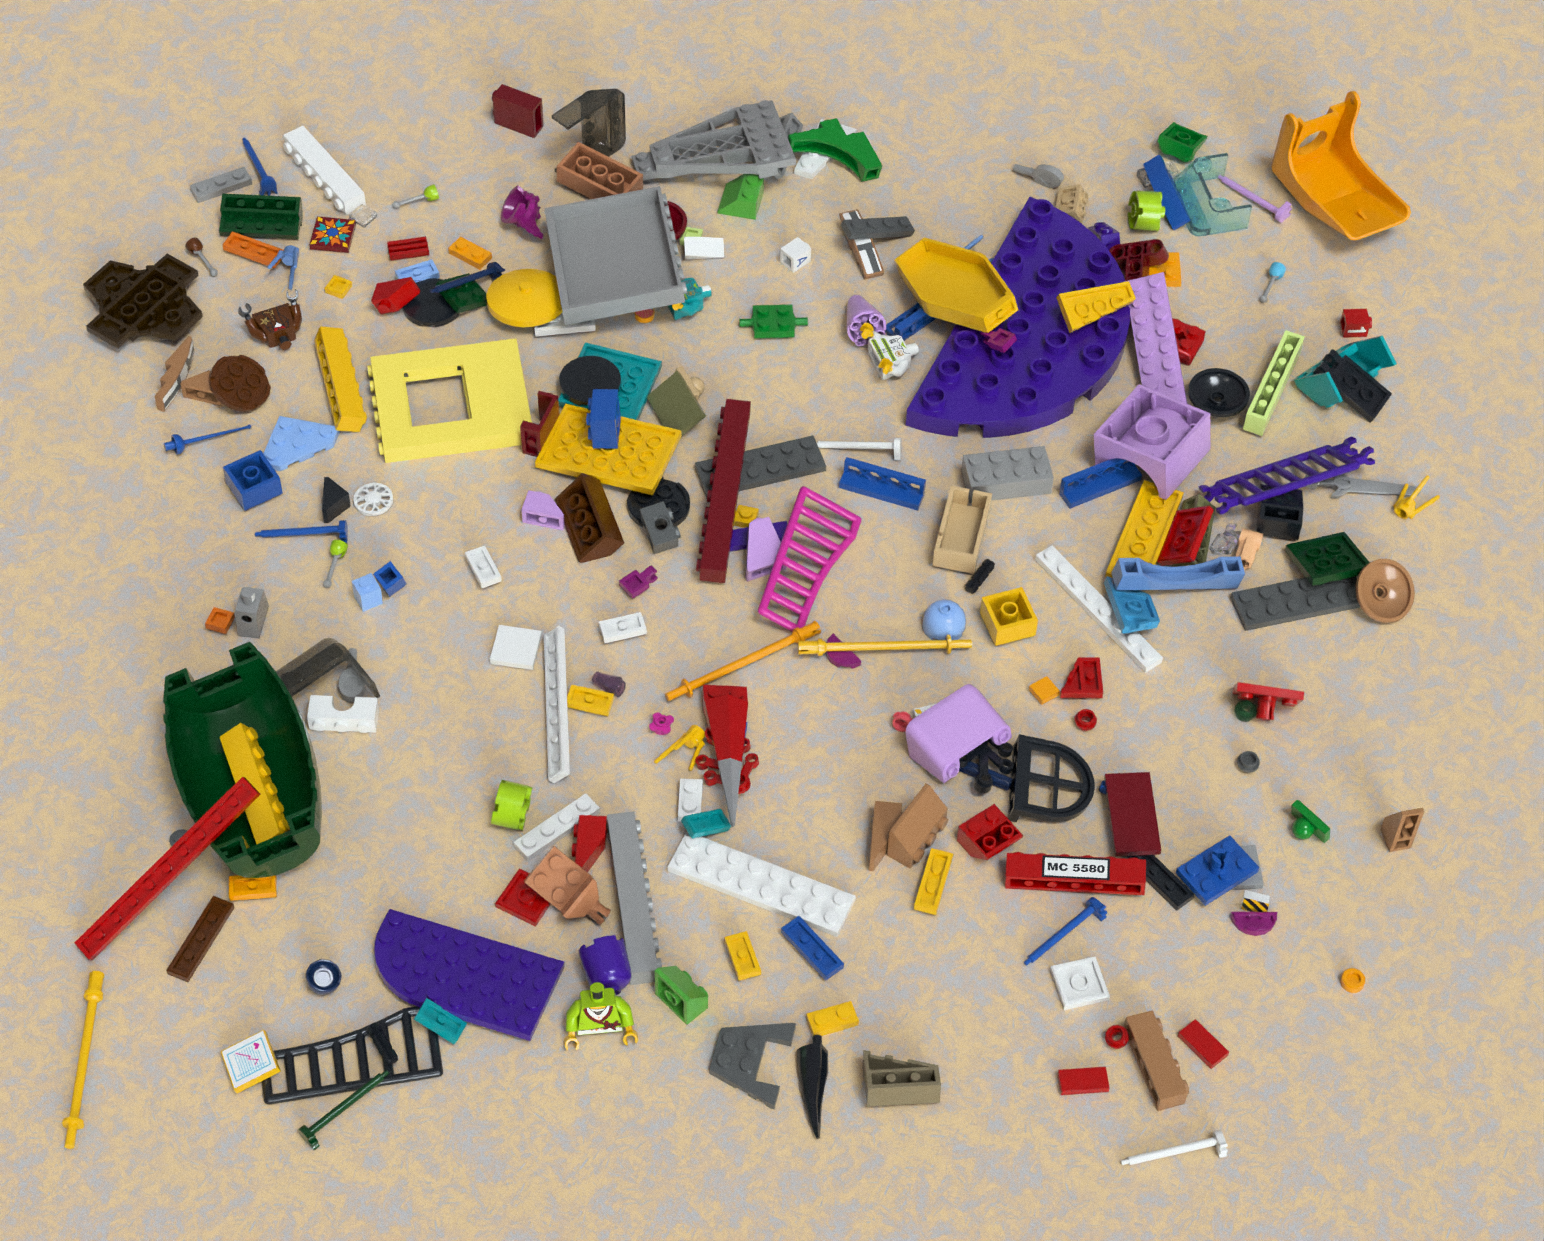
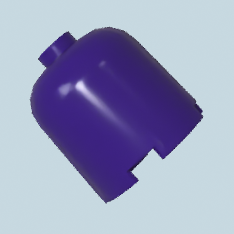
M615 935L593 939L594 944L587 948L585 945H582L579 949V956L588 985L591 986V984L599 982L604 985V988H613L616 995L620 994L621 990L630 983L632 978L624 939L617 940Z

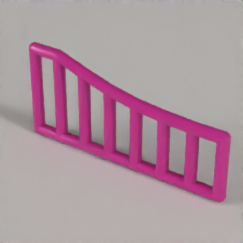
M802 486L799 489L765 587L758 613L792 632L796 627H804L824 579L835 562L856 539L861 524V517L811 489ZM808 497L851 521L850 530L803 506L805 498ZM802 514L845 539L840 545L798 523L799 515ZM794 530L833 551V553L827 559L792 540ZM788 547L822 565L823 567L817 574L787 558ZM782 565L814 581L810 590L779 574ZM776 582L805 597L806 600L803 607L774 592ZM770 600L799 614L797 624L767 609Z

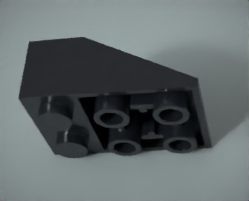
M1260 484V489L1263 491L1272 489L1268 485ZM1296 489L1260 501L1256 532L1263 533L1264 536L1298 540L1303 522L1302 490Z

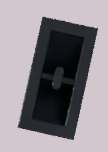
M324 477L322 513L324 523H329L351 505L349 493L329 477Z

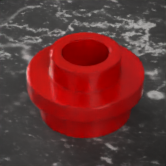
M1083 709L1076 714L1074 721L1079 729L1091 730L1096 726L1097 718L1093 711Z
M1121 1025L1109 1027L1105 1033L1106 1043L1114 1049L1124 1047L1129 1041L1127 1029ZM1116 1035H1121L1120 1040H1113Z

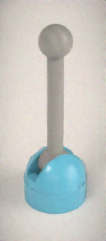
M1279 262L1271 264L1269 268L1271 280L1264 294L1260 296V302L1265 303L1267 301V295L1274 281L1284 276L1286 267Z

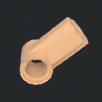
M1245 528L1242 529L1238 542L1239 547L1235 556H1241L1244 570L1252 567L1256 551H1259L1263 538V533Z

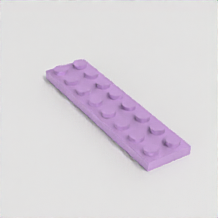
M1164 272L1129 280L1136 298L1128 306L1130 307V318L1142 386L1188 404Z

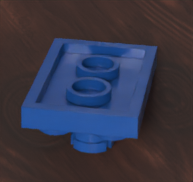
M1229 835L1178 867L1176 874L1206 906L1258 873L1260 867Z

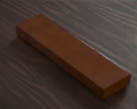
M216 896L211 898L167 968L168 975L185 982L190 981L234 910V903Z

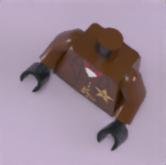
M295 289L296 296L294 298L289 297L288 290L286 292V298L291 302V306L288 303L254 313L252 318L250 316L252 309L250 304L246 303L245 305L248 312H243L241 307H239L238 314L246 319L244 322L250 335L260 342H265L270 348L279 345L282 350L289 349L292 345L291 341L296 339L295 333L299 331L302 323L300 305L297 304L298 291Z

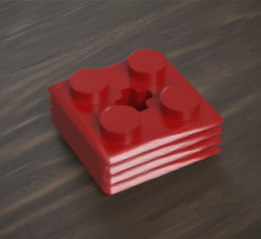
M1173 319L1180 362L1190 365L1204 342L1206 331L1197 326L1181 322L1179 319Z

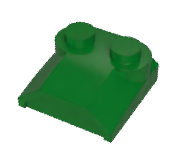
M1173 122L1159 135L1157 141L1159 143L1158 148L1163 154L1175 156L1182 162H1188L1194 159L1195 153L1207 140L1208 136Z

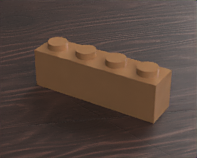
M1153 1010L1126 1017L1124 1027L1129 1033V1044L1157 1111L1185 1104L1187 1094H1189V1087L1186 1080L1181 1078L1180 1065L1177 1059H1173L1170 1041L1168 1038H1164L1161 1020L1156 1018Z

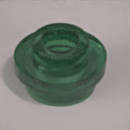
M1240 701L1236 704L1234 712L1240 721L1248 722L1256 716L1257 708L1250 701Z

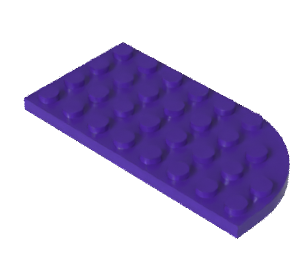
M389 909L378 930L374 948L376 967L381 979L402 1000L421 1007L426 998L441 1006L445 1011L463 1021L531 1041L565 967L564 961Z

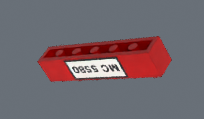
M1022 852L1007 853L1005 889L1145 895L1146 859L1134 857L1125 859L1112 856L1092 857L1090 855L1070 856L1067 854L1047 855L1044 853L1024 854Z

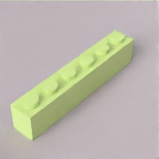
M1285 330L1247 411L1243 430L1263 436L1301 354L1305 336Z

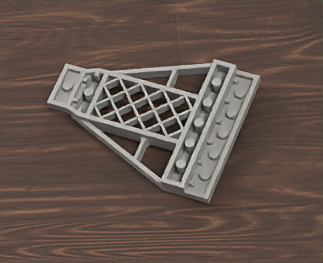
M764 100L755 104H744L649 145L650 152H640L637 155L631 156L635 171L643 174V181L655 178H671L691 173L758 174L759 179L778 175L777 168L796 165L795 155L772 100ZM733 119H737L739 124L737 126L715 129V127ZM753 161V164H744L745 162Z

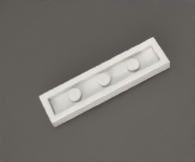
M585 793L514 841V848L529 862L573 832L574 824L579 823V815L596 816L600 813V807Z

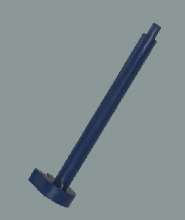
M491 262L485 270L435 286L430 290V293H439L486 276H490L495 280L503 275L501 272H504L505 269L497 262Z

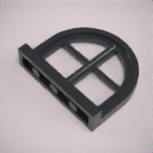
M1021 734L1018 735L1013 745V768L1011 771L1013 782L1010 787L1008 819L1012 822H1017L1020 816L1050 822H1064L1082 814L1091 802L1095 790L1094 777L1087 762L1076 751L1061 743ZM1032 750L1055 755L1054 777L1030 772ZM1060 757L1075 768L1080 776L1081 783L1059 778ZM1029 781L1053 786L1052 808L1028 804ZM1058 787L1081 792L1080 798L1073 805L1057 809Z

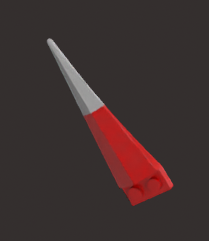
M703 685V710L719 767L730 824L734 827L748 711L747 687Z

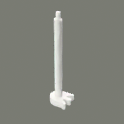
M894 438V442H816L819 448L894 449V460H901L902 456L901 438Z
M1218 1130L1213 1132L1212 1138L1129 1156L1127 1159L1121 1160V1164L1133 1165L1212 1146L1216 1147L1219 1158L1227 1157L1226 1153L1228 1151L1226 1147L1228 1145L1222 1131Z

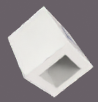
M798 237L780 248V263L793 273L811 262V247Z

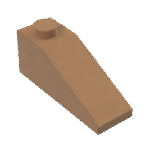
M875 801L869 871H874L887 853L889 831L903 814L902 803Z
M1423 808L1401 811L1384 818L1380 830L1389 852L1410 849L1412 847L1424 814Z

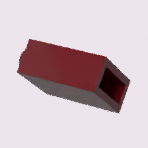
M501 84L493 92L494 123L535 138L544 127L542 98Z

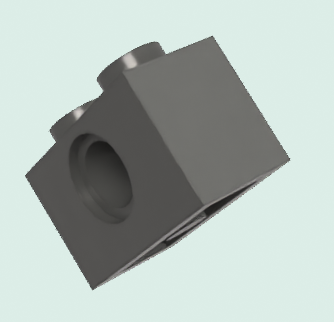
M663 501L640 509V519L654 554L678 547V538H681L678 527L673 526L671 521L674 518L670 507L666 508ZM664 525L666 526V528L663 530H659L656 528V526Z

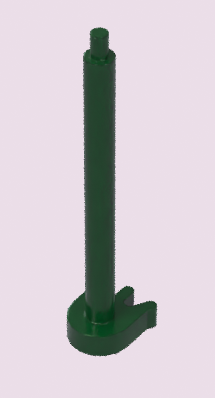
M386 1070L382 1074H377L309 1128L306 1125L301 1126L298 1132L313 1150H316L320 1145L314 1134L380 1084L389 1072Z

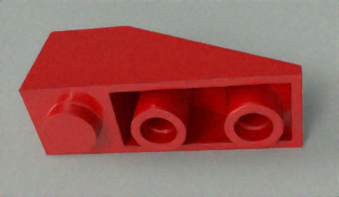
M579 815V823L574 824V838H577V843H572V857H575V863L587 872H589L606 848L607 816Z

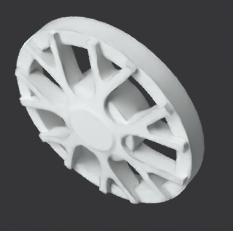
M382 483L365 484L354 494V506L363 515H381L388 511L393 504L392 491ZM374 488V491L369 492L368 489ZM390 496V499L384 500L382 497ZM365 501L364 504H357L358 502ZM381 504L385 506L382 509L378 508ZM367 507H371L372 511H367Z

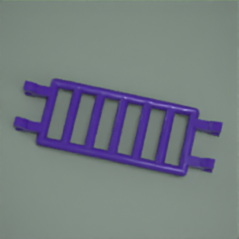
M1351 436L1345 439L1342 444L1333 447L1330 445L1322 446L1215 482V485L1210 487L1201 485L1199 490L1203 493L1207 492L1204 498L1209 502L1214 497L1216 502H1223L1221 507L1216 508V512L1221 515L1228 512L1231 507L1240 504L1247 506L1357 470L1361 464L1373 465L1375 460L1372 458L1367 459L1369 454L1374 453V449L1368 446L1358 454L1357 449L1350 448L1352 444L1357 443L1356 438ZM1329 454L1345 465L1338 467L1322 458L1321 455ZM1310 459L1327 471L1319 473L1304 464L1303 461ZM1293 466L1309 477L1301 479L1284 468ZM1273 471L1290 483L1282 485L1266 475V473ZM1255 477L1272 489L1263 491L1249 482L1248 479ZM1237 483L1254 495L1245 497L1229 486Z

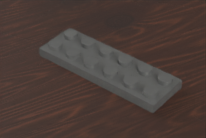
M814 436L745 451L739 491L826 471V464ZM713 459L695 462V470L706 499L708 490H712L713 487L710 485V475L715 473V469H712Z
M1356 576L1312 586L1305 577L1232 592L1230 597L1245 631L1360 608L1356 596Z

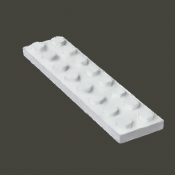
M688 832L684 835L668 865V872L793 920L800 916L810 927L838 937L856 897L850 893L704 837L691 839Z

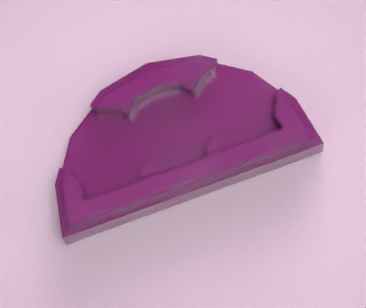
M833 633L826 643L842 641ZM852 651L826 652V657L836 667L840 668V666L853 669L861 666V660Z
M1231 912L1230 917L1232 923L1239 931L1247 935L1259 936L1272 930L1276 924L1278 912Z

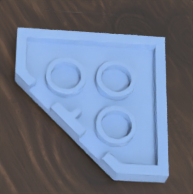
M279 416L263 454L274 470L283 471L288 468V465L299 461V463L314 457L316 452L334 448L340 431L331 425Z

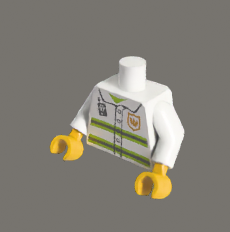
M866 322L860 328L862 338L869 339L868 355L882 380L892 376L901 377L910 368L911 356L919 354L916 343L906 345L899 335H881L874 331L871 324Z

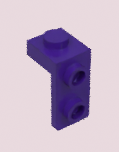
M1098 222L1094 226L1088 227L1108 250L1114 245L1120 244V233L1105 222Z

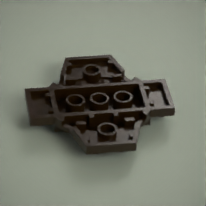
M169 254L162 257L155 265H147L146 269L136 270L133 265L110 260L83 284L84 290L99 306L100 313L86 325L87 331L117 349L128 339L133 342L138 337L146 335L177 341L203 317L202 311L187 296L186 287L199 276L198 270Z

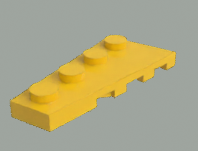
M1129 281L1061 293L1056 297L1069 333L1133 303L1136 299Z

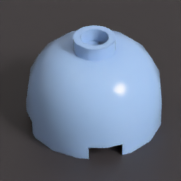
M945 599L938 600L926 609L922 627L924 633L931 640L933 638L945 640L947 634L951 635V640H958L962 637V633L965 630L966 616L963 609L956 602Z

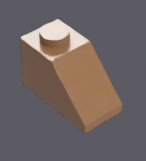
M210 370L181 381L180 385L184 398L222 406V403L218 401L211 391L209 385Z

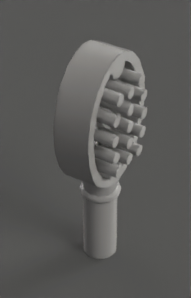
M1015 164L1013 168L1014 172L1032 176L1038 184L1048 188H1057L1064 180L1063 173L1051 165L1041 164L1033 169L1032 167L1029 168Z
M355 648L348 650V666L339 678V690L342 698L352 703L355 697H363L366 688L364 675L357 669V649Z

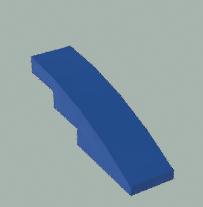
M1159 154L1145 162L1143 166L1153 190L1162 192L1161 203L1165 207V215L1172 229L1176 230L1191 221L1182 196L1177 190L1161 155Z

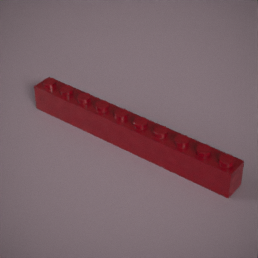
M726 399L725 407L721 406L720 419H723V423L718 424L717 435H720V440L716 439L715 452H718V455L713 456L712 469H715V473L710 475V485L713 487L712 490H708L707 502L710 503V507H705L704 519L707 520V524L702 526L701 536L705 537L704 542L700 541L699 554H702V558L697 559L696 571L700 572L701 581L725 583L750 420L751 401Z

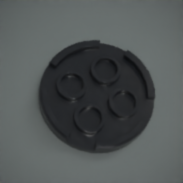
M430 278L416 282L421 290L420 293L402 307L408 320L419 326L422 324L439 327L457 318L460 313H456L440 293H430V290L436 286L437 281L443 279Z
M583 356L570 361L564 366L559 376L560 390L570 402L579 406L581 404L588 405V398H592L593 389H618L619 392L621 375L618 368L611 361L598 356Z
M662 477L653 495L631 491L627 498V510L631 519L643 527L640 519V509L664 501L666 508L670 507L674 519L671 521L673 526H678L689 514V494L679 482L675 483ZM658 525L656 526V528L659 530H663L666 528V526Z

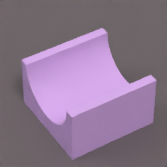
M1140 384L1094 433L1095 465L1114 458L1133 462L1152 478L1158 489L1159 497L1165 500L1169 498L1211 449L1210 413Z

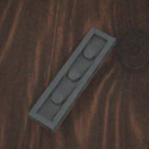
M907 216L843 220L841 223V227L849 240L912 236L915 232Z

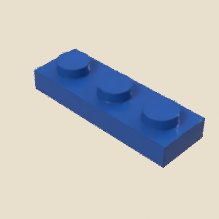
M800 916L781 928L783 936L825 981L844 968V963Z

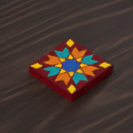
M317 216L309 244L310 249L349 253L356 228V220Z

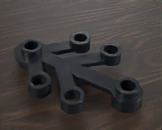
M990 738L959 759L960 767L963 768L979 756V775L976 776L973 784L976 791L988 793L993 785V779L988 772V759L1003 774H1010L1013 768V762L999 757L988 747V742L998 750L999 755L1002 757H1009L1011 755L1013 746L1010 743L1006 742L996 745Z

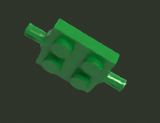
M793 304L753 305L751 319L739 318L740 327H752L754 338L795 337L796 326H808V317H795Z

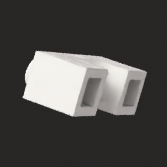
M310 695L307 714L309 730L376 732L379 716L377 698L355 697L354 705L349 710L339 711L335 709L333 696Z

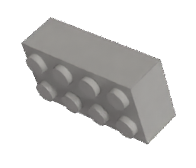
M1045 446L963 455L961 472L965 488L970 489L969 503H972L974 490L992 493V500L1051 494L1054 477Z

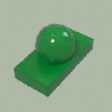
M1296 800L1291 807V814L1297 818L1292 824V832L1295 837L1308 839L1314 834L1323 843L1330 839V827L1300 800Z

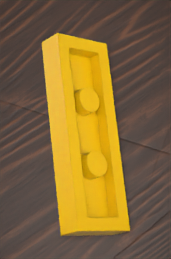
M931 848L915 900L914 910L933 915L937 914L953 860V853Z

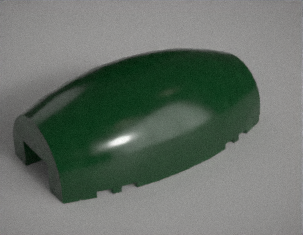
M249 641L229 650L234 665L198 680H194L187 668L165 676L163 696L165 714H163V721L166 728L165 741L172 774L182 801L195 823L235 785L219 737L239 723L249 728L252 727L257 732V741L264 751L265 763L271 770L270 777L278 790L276 794L284 807L283 814L288 822L290 831L256 844L246 812L243 811L210 846L233 873L247 878H264L284 873L299 866L317 850L320 844L322 821L321 785L315 753L300 711L277 672Z

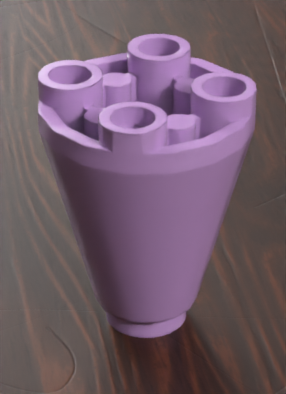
M854 295L848 300L847 334L855 345L863 346L868 344L869 339L862 338L861 326L865 322L873 326L874 331L885 335L886 321L883 315L860 295Z

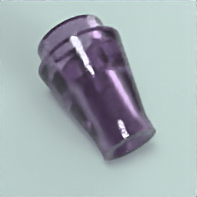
M597 671L592 677L593 684H596L604 692L613 693L614 697H620L625 690L626 683L619 676Z

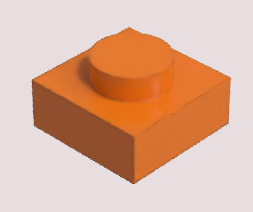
M214 607L205 622L206 629L227 634L235 619L234 612Z

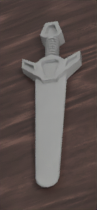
M1345 474L1336 476L1334 479H1326L1305 486L1311 489H1316L1317 486L1332 487L1335 492L1331 495V498H1340L1347 492L1400 495L1404 487L1403 484L1349 478ZM1409 485L1405 495L1411 496L1417 487Z

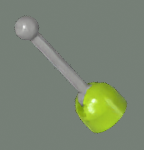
M435 184L426 187L423 194L400 202L394 201L392 206L398 209L401 205L422 198L435 201L439 199L438 191Z
M333 540L331 542L330 552L333 560L327 579L323 582V586L326 588L332 585L331 578L337 559L343 557L347 552L348 545L344 541Z

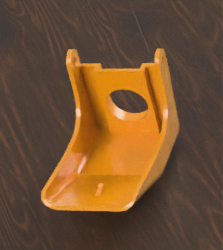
M1355 91L1348 92L1344 102L1330 106L1327 114L1304 122L1301 118L1296 119L1292 113L1286 114L1282 122L1271 165L1273 173L1306 212L1350 240H1359L1405 222L1411 213L1409 205L1375 174L1356 148L1354 125L1360 110L1361 101ZM1320 131L1314 140L1298 148L1305 138Z

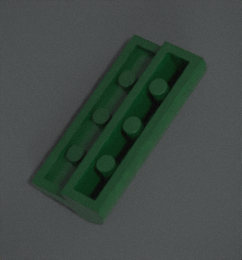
M222 193L220 236H229L233 231L247 237L299 239L303 218L301 197Z

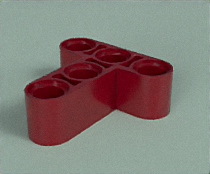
M1159 239L1118 244L1109 250L1120 270H1126L1125 281L1149 276L1150 266L1164 264L1169 258L1168 251Z

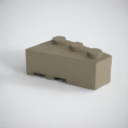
M863 1050L862 1069L867 1107L940 1103L941 1080L938 1065L908 1059V1062L893 1059L891 1055L881 1057L871 1055V1051Z

